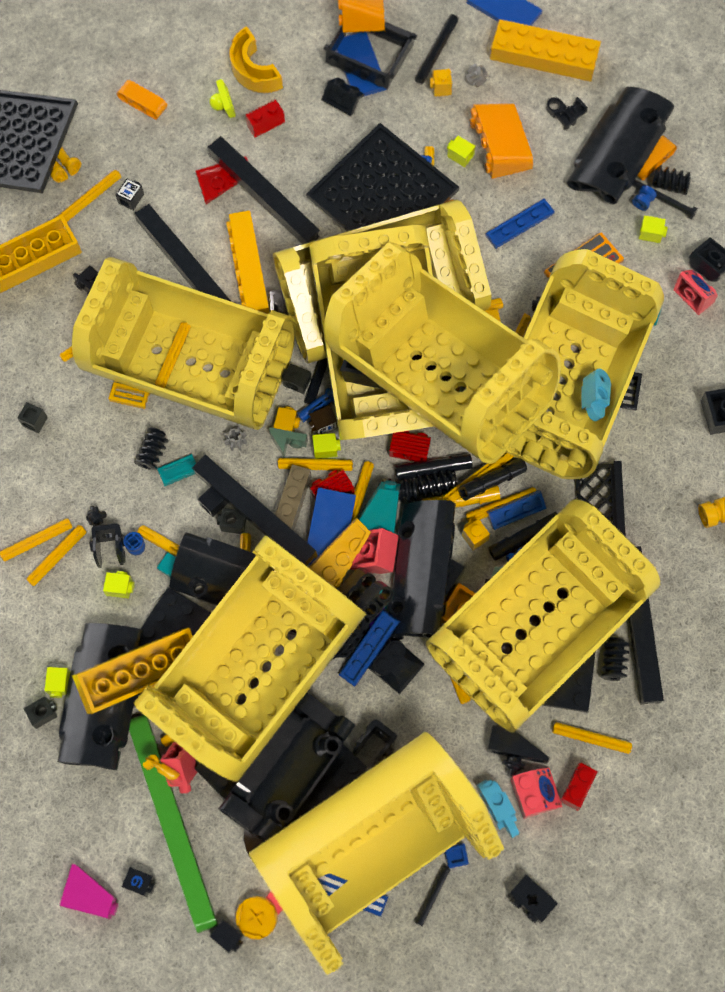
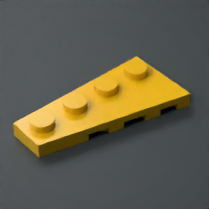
M355 518L308 568L337 589L371 532L359 519Z

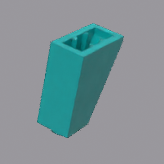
M385 481L379 484L358 517L368 530L383 528L394 533L400 484H396L394 481Z

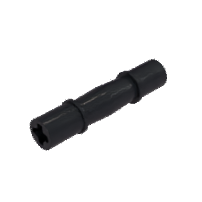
M464 454L420 463L415 461L414 463L395 466L396 477L399 480H403V478H416L417 475H431L433 472L439 474L440 471L445 473L447 470H450L454 473V470L472 469L473 463L471 454Z
M521 458L504 464L501 468L489 472L480 478L476 477L472 481L460 486L458 489L459 494L463 500H469L506 480L510 481L514 477L525 473L527 465Z
M553 512L540 520H536V523L489 546L488 551L494 561L526 545L558 513Z

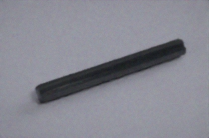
M451 14L415 77L416 83L424 84L458 22L457 15Z
M327 358L317 361L304 400L306 404L316 400L328 364Z

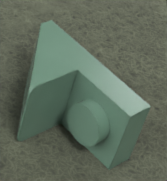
M271 427L269 429L271 439L284 458L288 444L297 449L307 446V434Z

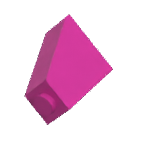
M72 864L59 906L111 919L112 915L115 916L118 910L117 898L80 866Z

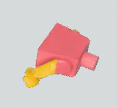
M166 734L161 738V742L166 747L171 746L160 759L161 764L156 755H150L145 758L146 761L143 763V767L147 770L155 767L158 769V773L166 777L168 786L178 787L179 792L182 794L191 791L190 782L197 774L195 770L196 760Z

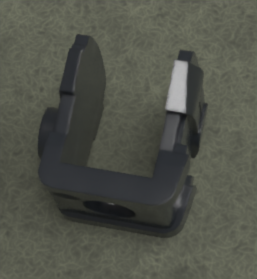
M115 523L93 526L91 529L93 540L89 544L97 567L102 568L100 542L115 541L118 561L120 565H124L126 560L123 546L125 545L120 525Z
M376 719L366 726V732L355 742L353 754L356 756L373 733L387 743L373 761L371 768L382 762L384 758L392 755L397 739L395 732Z

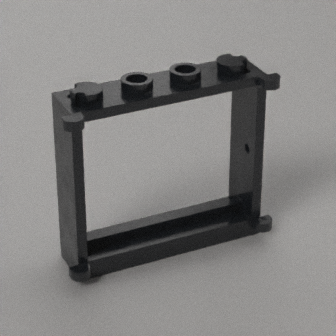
M386 21L385 31H366L403 47L391 70L386 74L336 52L347 33H343V26H341L331 44H326L323 47L326 50L325 62L347 73L356 75L363 80L388 89L409 54L414 40L417 39V35Z

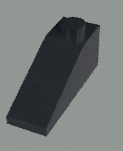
M498 724L496 726L492 725L487 752L504 756L514 755L523 760L543 764L549 762V757L516 731L511 733Z

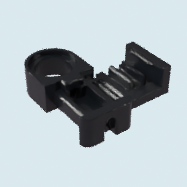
M557 97L550 98L546 106L547 112L564 125V130L569 129L570 125H575L577 119L587 113L588 109L579 97L576 98L573 106H568L567 109L564 102ZM555 103L559 105V108L552 109L550 105Z

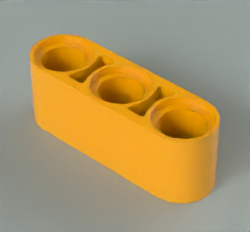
M127 80L117 92V96L121 101H125L128 105L137 110L139 109V111L151 118L153 117L155 120L168 107L164 99L131 80Z
M664 135L661 136L637 177L644 181L658 168L657 166L662 165L675 153L677 146Z

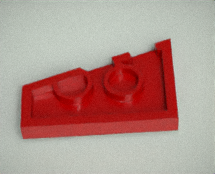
M219 164L196 170L206 205L239 184Z

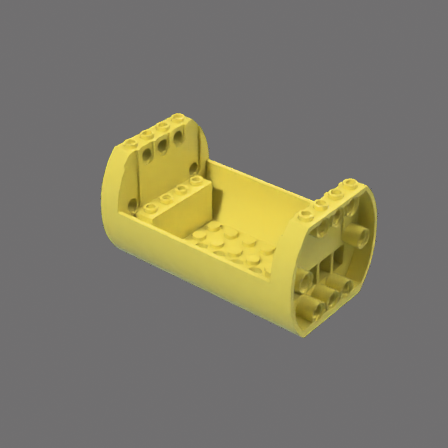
M453 200L330 236L335 237L409 225H424L427 229L433 276L483 311L490 308L491 291L473 221L466 207L459 200ZM323 239L273 253L275 270L288 315L294 319L295 339L301 355L307 364L327 358L309 249L312 243Z
M409 225L335 236L314 242L309 246L340 440L365 438L434 426L384 389L345 382L340 371L344 359L330 349L324 329L326 311L332 295L388 242L396 243L419 259L422 269L433 276L427 229L424 225Z
M388 242L332 295L326 311L325 336L333 352L484 463H495L549 408L555 396L561 375L560 357L556 351L536 338L527 341L423 270L419 259L396 243ZM414 355L422 356L419 360L412 359ZM430 365L436 366V369L433 371H428L426 368ZM443 376L451 377L449 381L441 380ZM463 386L466 389L463 392H457L456 388Z
M588 249L570 251L557 260L523 338L527 341L536 338L558 353L561 362L560 377L565 378L566 384H558L556 393L559 395V400H552L548 408L552 412L545 411L505 453H509L518 459L521 458L525 462L562 479L585 478L596 470L612 425L664 302L663 290L658 282ZM571 346H577L579 353H574L571 350ZM564 361H570L573 368H566ZM596 369H602L611 380L610 405L605 408V416L603 418L593 421L588 416L586 408L582 409L581 387L583 386L585 376Z
M109 257L104 260L74 324L72 353L76 365L81 370L259 430L266 421L282 383V373L284 369L288 368L291 361L295 341V323L293 317L274 310L266 314L137 271L134 264L115 257ZM182 322L188 323L191 329L166 387L156 386L155 381ZM155 347L162 348L159 354L152 353V350ZM193 358L196 360V363L193 366H188L186 361ZM207 364L213 366V369L209 372L203 370V367ZM223 370L230 371V375L226 378L221 377L220 373Z
M574 499L427 640L425 645L435 662L495 723L503 729L514 733L660 587V577L655 566L598 509L587 502ZM558 589H565L568 594L567 598H559L557 595ZM545 602L553 604V612L548 613L544 610L543 605ZM534 615L540 619L538 626L530 624L529 619L531 616ZM518 629L525 631L526 638L524 640L516 638L515 633ZM504 643L511 645L512 652L510 654L502 652L501 646Z
M266 535L252 551L256 557L154 687L148 685L134 702L135 707L196 760L219 775L236 782L240 780L366 616V613ZM296 630V637L289 640L287 637L288 632ZM278 646H283V654L276 656L275 649ZM266 662H270L272 665L268 672H264L262 669ZM253 678H258L259 680L256 688L250 687V682ZM241 694H245L246 702L239 705L238 697Z
M424 732L248 854L296 931L328 975L331 972L337 971L343 965L341 961L343 958L328 936L330 932L463 838L467 839L482 858H487L488 860L497 857L504 850V847L485 804L473 786L442 746L429 733ZM328 873L348 880L330 896L327 895L318 881L320 877Z

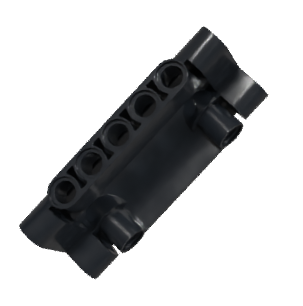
M626 87L617 102L608 107L576 158L575 169L567 180V185L576 191L599 192L607 203L616 204L624 190L629 189L633 185L648 157L665 132V123L674 110V104L652 91L638 87Z
M424 500L403 505L401 526L398 529L399 541L392 587L394 595L388 605L389 614L398 619L400 623L389 639L403 640L404 636L431 638L442 626V617L445 616L455 535L454 515L456 503L452 501ZM406 532H413L410 537H403ZM397 606H403L402 611L398 613L394 612V609Z
M186 532L175 558L169 589L217 606L256 555L212 538L206 537L205 539ZM198 586H204V591L201 594H196L195 589Z
M85 623L81 645L75 650L59 728L61 745L57 762L68 765L95 766L103 769L118 770L121 751H118V749H123L128 742L135 696L93 714H87L72 675L141 647L144 630L114 624Z
M306 692L238 782L234 781L230 788L231 792L218 809L263 842L267 841L279 833L286 823L293 819L341 751L343 743L355 728V724L344 716L335 715L316 698ZM329 740L332 741L334 745L332 751H329L327 749V743ZM281 808H283L286 812V815L283 819H280L278 816V812Z

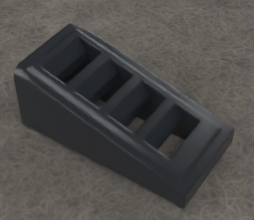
M634 372L632 380H636V383L630 382L629 386L635 387V390L627 389L626 393L634 394V397L624 396L623 400L633 401V405L625 404L622 401L620 408L637 410L642 373Z

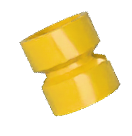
M725 497L715 499L713 503L705 502L699 504L698 512L705 528L716 526L719 522L725 523Z

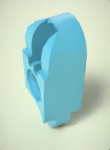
M596 369L585 376L583 386L581 387L582 409L586 408L588 416L593 421L603 418L605 416V408L610 405L611 380L602 369Z
M484 780L476 785L477 790L499 830L505 827L511 838L519 835L517 826L514 823L517 820L515 816L516 811L505 791L502 792L500 786L492 780Z

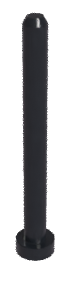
M635 180L632 186L640 190L645 184ZM655 190L657 194L656 199L688 214V218L691 220L694 218L698 210L697 207L690 208Z

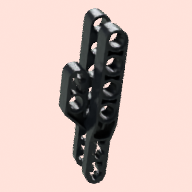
M364 568L356 569L337 589L364 611L366 616L333 659L348 657L370 630L369 624L393 598L392 588L382 581H376L375 576Z

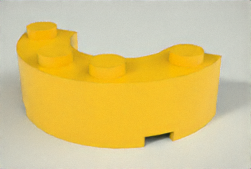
M247 26L244 27L233 38L229 51L234 77L242 86L254 92L271 93L283 89L282 76L274 64L261 66L250 60L251 56L257 52L256 39Z

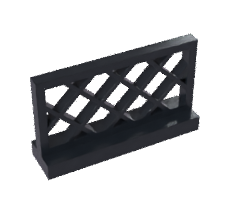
M614 461L611 464H598L596 467L597 471L593 472V475L587 481H584L582 478L576 479L577 500H583L591 504L590 501L595 495L601 498L603 502L596 509L600 510L607 503L612 508V512L606 518L626 537L622 461ZM610 469L611 475L606 480L598 475L601 470ZM595 477L602 482L596 490L589 485ZM605 485L612 492L607 498L599 493ZM585 487L594 492L587 500L581 495V491Z

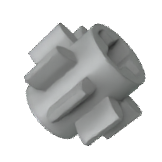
M475 63L467 70L466 78L472 86L476 84L477 87H480L487 81L488 73L483 65L478 67Z
M230 427V431L224 433L225 438H227L224 441L225 445L230 444L232 451L234 448L241 450V446L247 444L245 439L247 436L246 431L241 433L240 427L237 429Z

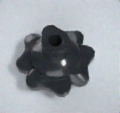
M91 506L86 520L89 525L99 526L103 524V519L107 517L105 511L100 512L98 507Z
M514 755L508 756L507 760H503L501 763L508 769L507 775L510 777L515 776L516 771L522 770L525 767L521 758Z

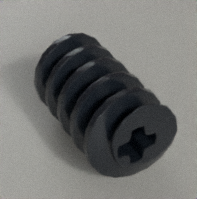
M659 165L655 171L651 187L656 182L657 188L664 184V190L671 186V192H673L677 187L679 194L685 189V195H687L691 181L690 172H687L684 176L683 170H680L677 174L676 168H674L670 173L669 167L662 171V165Z
M150 427L147 430L148 434L144 437L145 440L142 442L143 447L139 448L140 454L136 455L137 460L134 463L148 470H157L158 467L153 463H160L156 456H163L159 449L165 450L166 447L162 442L168 443L169 440L165 438L166 434L163 431Z
M447 470L446 476L443 471H440L438 477L435 472L431 474V478L428 474H424L423 480L420 475L416 477L419 495L422 493L425 498H427L428 492L431 493L432 497H435L436 491L442 495L443 490H446L448 493L451 488L458 485L455 470L453 474L450 470Z
M383 478L380 479L379 484L384 482ZM396 478V479H395L396 484H400L399 479ZM403 478L402 484H400V502H403L404 497H406L407 502H410L412 497H414L415 502L417 501V484L414 478H411L409 484L407 479Z
M609 637L604 646L607 650L603 654L606 658L603 659L605 666L602 667L604 673L601 675V678L608 681H620L621 678L627 677L626 674L622 673V670H627L628 667L622 665V663L629 661L623 655L630 653L624 649V647H629L630 643L620 638Z

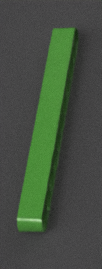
M143 714L131 719L129 731L197 933H201L218 926L199 866L196 858H194L195 855L183 819H181L182 816L172 787L168 786L166 777L157 772L158 769L154 767L151 770H147L143 767V763L146 761L145 758L150 755H156L160 764V759L162 758L157 743H155L156 740L149 724V719Z

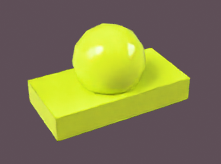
M220 79L216 81L219 93L211 96L210 106L217 111L225 109L229 118L236 117L228 88L224 81Z

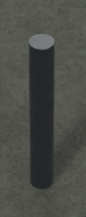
M442 867L415 921L417 925L423 926L450 872L449 868Z

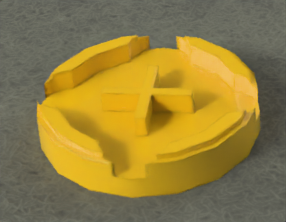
M252 896L245 899L239 905L236 912L237 926L241 933L250 939L260 940L270 935L278 922V913L274 904L262 896Z

